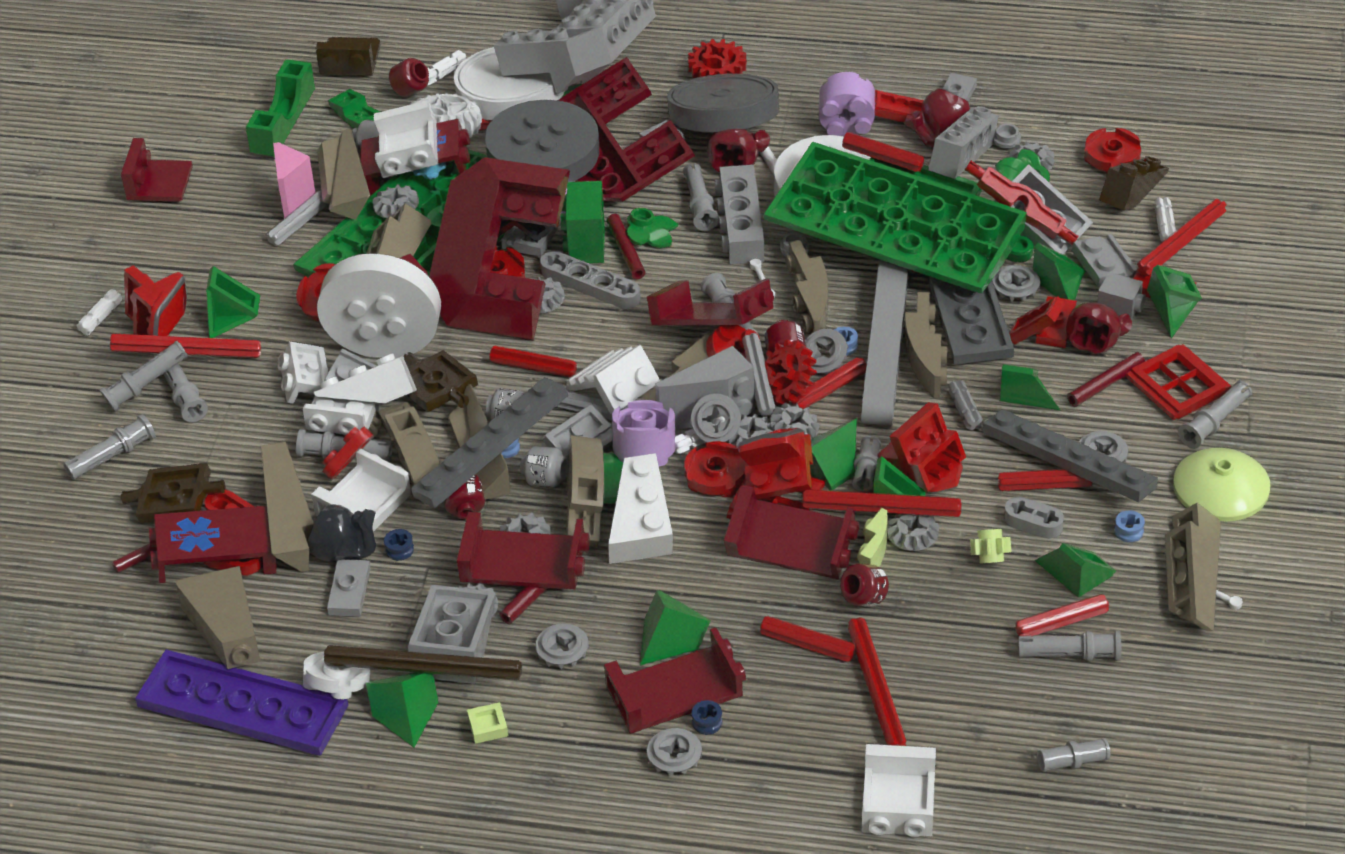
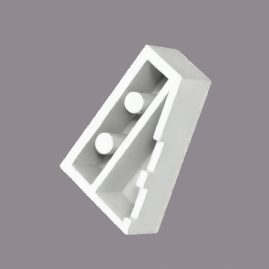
M656 453L624 458L609 539V564L673 554V533Z

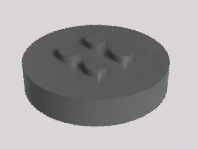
M709 75L682 82L674 86L667 93L669 120L680 128L693 131L719 132L727 129L751 128L770 121L778 115L780 110L778 85L768 78L757 75Z
M534 100L509 107L490 122L485 133L487 158L570 170L568 182H574L586 175L594 167L599 157V133L595 120L582 108L563 101Z

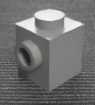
M1108 272L1098 292V303L1113 308L1118 316L1125 313L1129 314L1132 320L1136 311H1142L1146 295L1142 294L1143 281Z

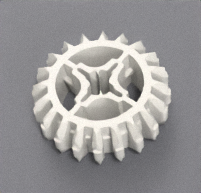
M436 93L433 96L426 95L425 98H418L417 101L411 103L415 104L428 100L436 123L459 119L462 129L466 128L468 130L470 138L481 129L482 114L480 113V108L475 101L458 96L457 93L453 95L447 93L440 95Z

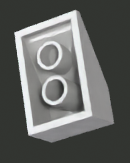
M1029 164L1012 181L1026 185L1035 191L1042 199L1044 205L1066 219L1064 226L1079 235V237L1092 225L1093 222ZM1018 200L1012 205L1013 208L1022 211L1025 208L1024 203ZM1025 222V229L1021 236L1029 238L1033 242L1034 247L1038 242L1061 254H1064L1071 247L1068 242L1058 235L1052 239L1039 229Z
M733 346L655 383L656 401L663 403V409L669 411L671 408L675 413V430L693 428L691 424L693 407L702 397L709 394H723L731 398L737 404L741 416L742 414L747 416L755 411L754 366ZM714 405L712 415L702 418V421L707 420V422H711L712 419L719 416L730 419V416L720 415L717 405Z
M431 585L408 644L409 652L484 658L496 592ZM433 674L434 679L458 683L475 684L477 677Z

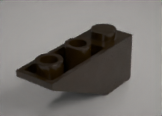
M1150 156L1111 167L1108 170L1099 201L1123 211L1134 208L1168 173L1169 168L1161 165L1159 159Z

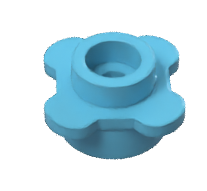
M446 162L438 163L437 165L413 170V173L416 176L422 175L426 179H434L438 177L439 172L445 169L447 165Z

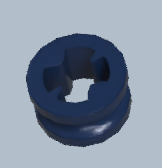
M395 529L388 532L384 537L385 552L390 559L401 561L408 559L413 554V538L407 530Z
M709 700L700 701L695 704L691 712L693 728L698 733L705 735L718 732L723 723L722 709L719 704ZM708 715L713 716V717H708L706 720L701 719V718H706Z

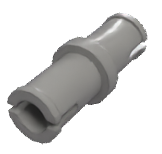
M868 435L862 438L860 453L854 461L856 472L852 483L857 491H860L862 482L865 483L863 492H868L873 487L878 453L881 447L880 440L875 436L872 445H869L871 436Z
M1106 738L1083 743L1069 741L1066 743V746L1038 750V765L1042 772L1070 766L1072 769L1080 768L1084 763L1110 759V746Z

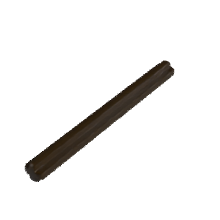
M333 645L327 646L324 651V663L332 666L516 681L522 675V662L519 660Z

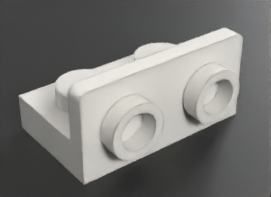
M289 341L285 353L280 354L278 370L282 373L281 388L282 391H285L287 403L293 404L299 392L314 395L315 391L321 389L319 383L323 382L328 374L324 347Z
M317 396L314 397L312 404H305L303 407L306 430L331 431L332 433L346 435L354 427L360 430L365 426L369 429L376 411L374 402Z

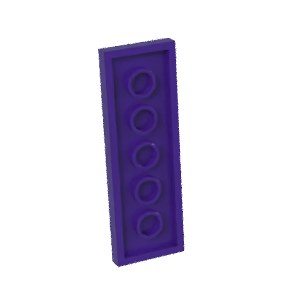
M167 649L135 698L137 707L319 756L322 755L349 706L348 699H336L329 692L309 690L300 684L239 668L227 669L224 664Z

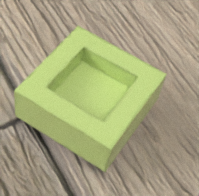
M500 702L467 710L475 744L508 736V728Z

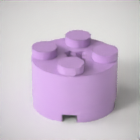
M841 72L830 76L828 82L822 85L819 91V120L827 130L828 135L841 136L847 132L858 135L866 134L871 130V125L875 118V89L873 84L867 78L865 81L859 78V74L853 72Z
M637 400L628 402V408L620 411L619 406L613 411V451L620 461L624 462V458L656 453L658 466L668 463V457L675 451V413L673 409L670 408L669 411L663 409V403L658 401Z

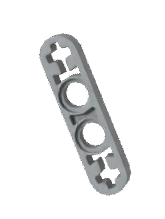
M557 251L547 252L540 258L541 274L545 278L551 277L554 282H560L564 286L623 309L634 308L641 301L640 286L630 279ZM574 273H584V274H585V275L582 276V277H572V276H571V275L574 274ZM606 282L610 284L606 287L596 286L597 283Z

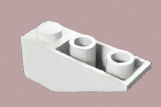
M392 353L376 360L377 367L367 370L366 366L363 365L348 371L350 378L339 382L336 376L319 383L321 389L315 391L314 394L317 397L387 403L412 393L417 389L404 357L401 356L395 359Z

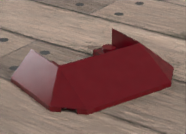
M628 57L623 58L557 100L582 108L593 117L597 124L599 133L598 160L586 175L575 182L602 181L603 201L623 202L695 157L693 151L671 120L622 150L606 124L652 95Z
M484 157L450 181L429 275L440 295V316L448 327L534 341L546 283L542 280L490 273L502 219L552 227L559 226L570 170Z

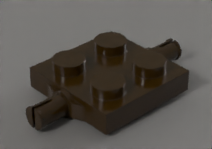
M444 350L423 359H418L411 352H407L408 355L404 354V360L406 365L409 366V372L417 389L407 394V396L425 411L430 412L437 409L448 401L455 402L460 408L468 405L469 398L464 395L465 389L469 384L473 388L478 385L477 376Z
M207 463L149 469L146 481L138 490L122 491L121 501L123 504L139 502L135 514L139 523L155 522L154 514L200 511L205 496L214 493H224L226 486L223 479L209 481L211 470Z

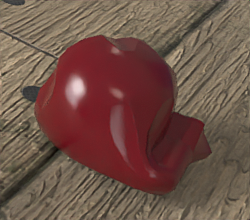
M936 89L926 96L921 104V111H915L912 115H907L904 124L915 130L925 146L934 148L935 139L970 110L969 102L944 89Z
M727 129L715 132L707 145L709 162L712 168L719 173L720 167L754 165L758 152H763L769 146L770 136L765 130H759L755 134L745 129Z
M1093 302L1082 303L1074 307L1069 314L1066 334L1070 343L1079 350L1101 354L1112 349L1119 336H1123L1130 331L1132 320L1130 315L1126 313L1118 316L1113 308L1107 305Z

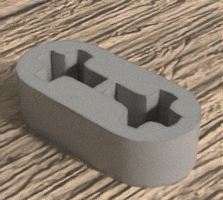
M1023 497L1011 498L1005 504L1004 519L1012 528L1048 539L1058 537L1063 531L1064 515L1055 507Z

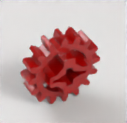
M711 39L710 43L707 44L702 41L700 42V48L694 46L692 48L693 52L688 54V71L692 72L693 78L718 74H742L743 71L747 70L746 52H743L742 46L735 47L734 41L729 44L725 43V39H722L720 43H716L714 39Z
M785 340L784 345L776 343L774 352L769 350L766 352L768 359L765 361V368L776 406L779 404L783 405L784 403L789 404V401L794 404L798 403V395L806 396V386H813L814 384L810 377L817 374V371L811 368V366L817 360L811 357L812 350L796 340L794 342Z

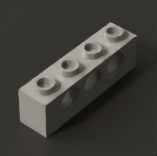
M972 107L935 139L928 170L954 179L957 178L971 160L975 162L992 147L999 115L991 113V110L985 107Z
M754 165L720 167V179H715L716 196H721L717 198L718 215H724L719 216L720 234L726 233V235L722 236L723 253H728L730 264L750 263L752 259H760L761 262H765L764 236Z

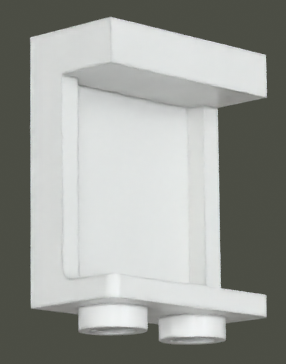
M428 100L374 114V123L379 132V152L375 153V160L383 178L438 164L436 120Z
M359 449L356 452V467L331 491L319 486L311 494L315 516H318L320 511L326 506L332 504L342 505L353 514L355 511L373 510L376 512L373 522L374 532L412 494L409 474L404 468L395 466L381 459L376 454Z
M866 744L862 833H873L876 835L896 834L911 837L932 836L936 748Z

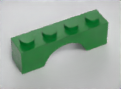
M285 59L276 74L275 93L269 110H255L246 125L250 153L275 156L273 143L279 142L284 144L315 90L311 63Z

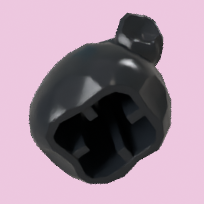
M332 504L326 506L320 511L314 522L307 542L309 551L316 558L328 562L355 560L370 556L376 549L373 532L376 512L365 509L362 512L355 511L353 514L342 505Z

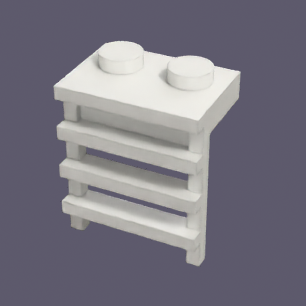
M637 345L634 348L631 346L625 350L621 348L615 352L614 350L609 351L566 380L567 385L565 387L567 391L596 387L611 414L619 406L621 410L628 405V402L634 401L653 388L660 379L642 346Z

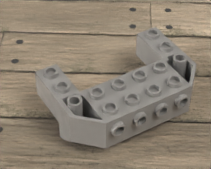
M556 0L560 17L564 19L555 29L551 31L533 29L527 33H518L516 30L508 31L494 45L502 76L550 73L555 92L561 93L566 91L568 86L579 81L580 83L589 81L619 56L656 17L653 0Z

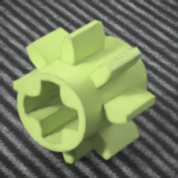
M1002 529L977 530L978 539H970L971 555H979L980 563L1003 562L1004 553L1012 552L1011 537H1002Z

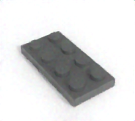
M929 276V285L954 365L1014 357V347L992 281L981 294Z

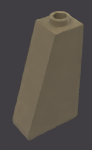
M240 566L175 580L183 612L227 669L261 662Z

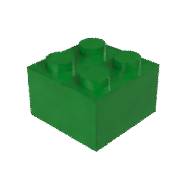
M602 181L568 182L567 194H565L562 211H566V213H561V231L567 233V235H563V253L569 252V256L589 264L604 263L605 218Z

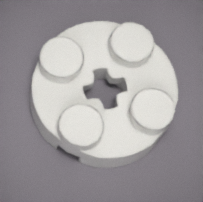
M324 652L312 654L304 660L303 687L306 689L329 692L336 699H348L352 696V692L365 688L366 682H370L369 668L327 665L324 663Z

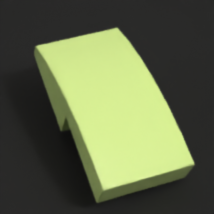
M883 508L880 509L874 518H869L864 525L863 535L865 536V543L861 546L857 555L859 564H871L878 567L881 565L887 545L888 519L887 510Z

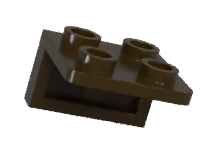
M330 37L327 42H317L315 49L319 74L373 76L381 46L380 40L378 38Z

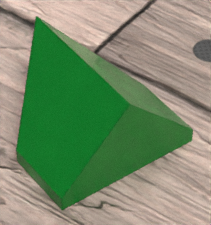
M1038 242L1035 245L1033 271L1038 274L1040 285L1055 297L1075 300L1086 270L1064 254Z
M1156 265L1153 268L1147 291L1172 339L1202 297L1190 274L1161 265Z
M212 266L209 270L206 288L209 338L219 336L254 319L258 315L261 296Z
M1003 364L1001 402L1060 410L1038 378L1039 370Z
M857 418L811 439L813 464L810 465V474L815 479L825 481V487L830 491L855 476L854 461Z
M881 456L877 459L874 493L925 496L926 491L919 487Z
M1062 543L1058 549L1034 560L1078 598L1112 577L1116 572L1114 568L1096 553L1066 543Z
M656 590L644 619L640 666L699 650L711 620L661 590Z
M414 672L366 682L372 717L415 748L439 703L433 674Z

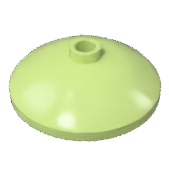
M1208 448L1190 454L1179 463L1174 473L1173 487L1178 500L1186 508L1198 503L1220 521H1237L1256 514L1264 507L1269 498L1270 479L1262 465L1247 454L1229 448Z

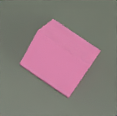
M278 142L273 143L281 203L284 218H286L316 192L310 156Z

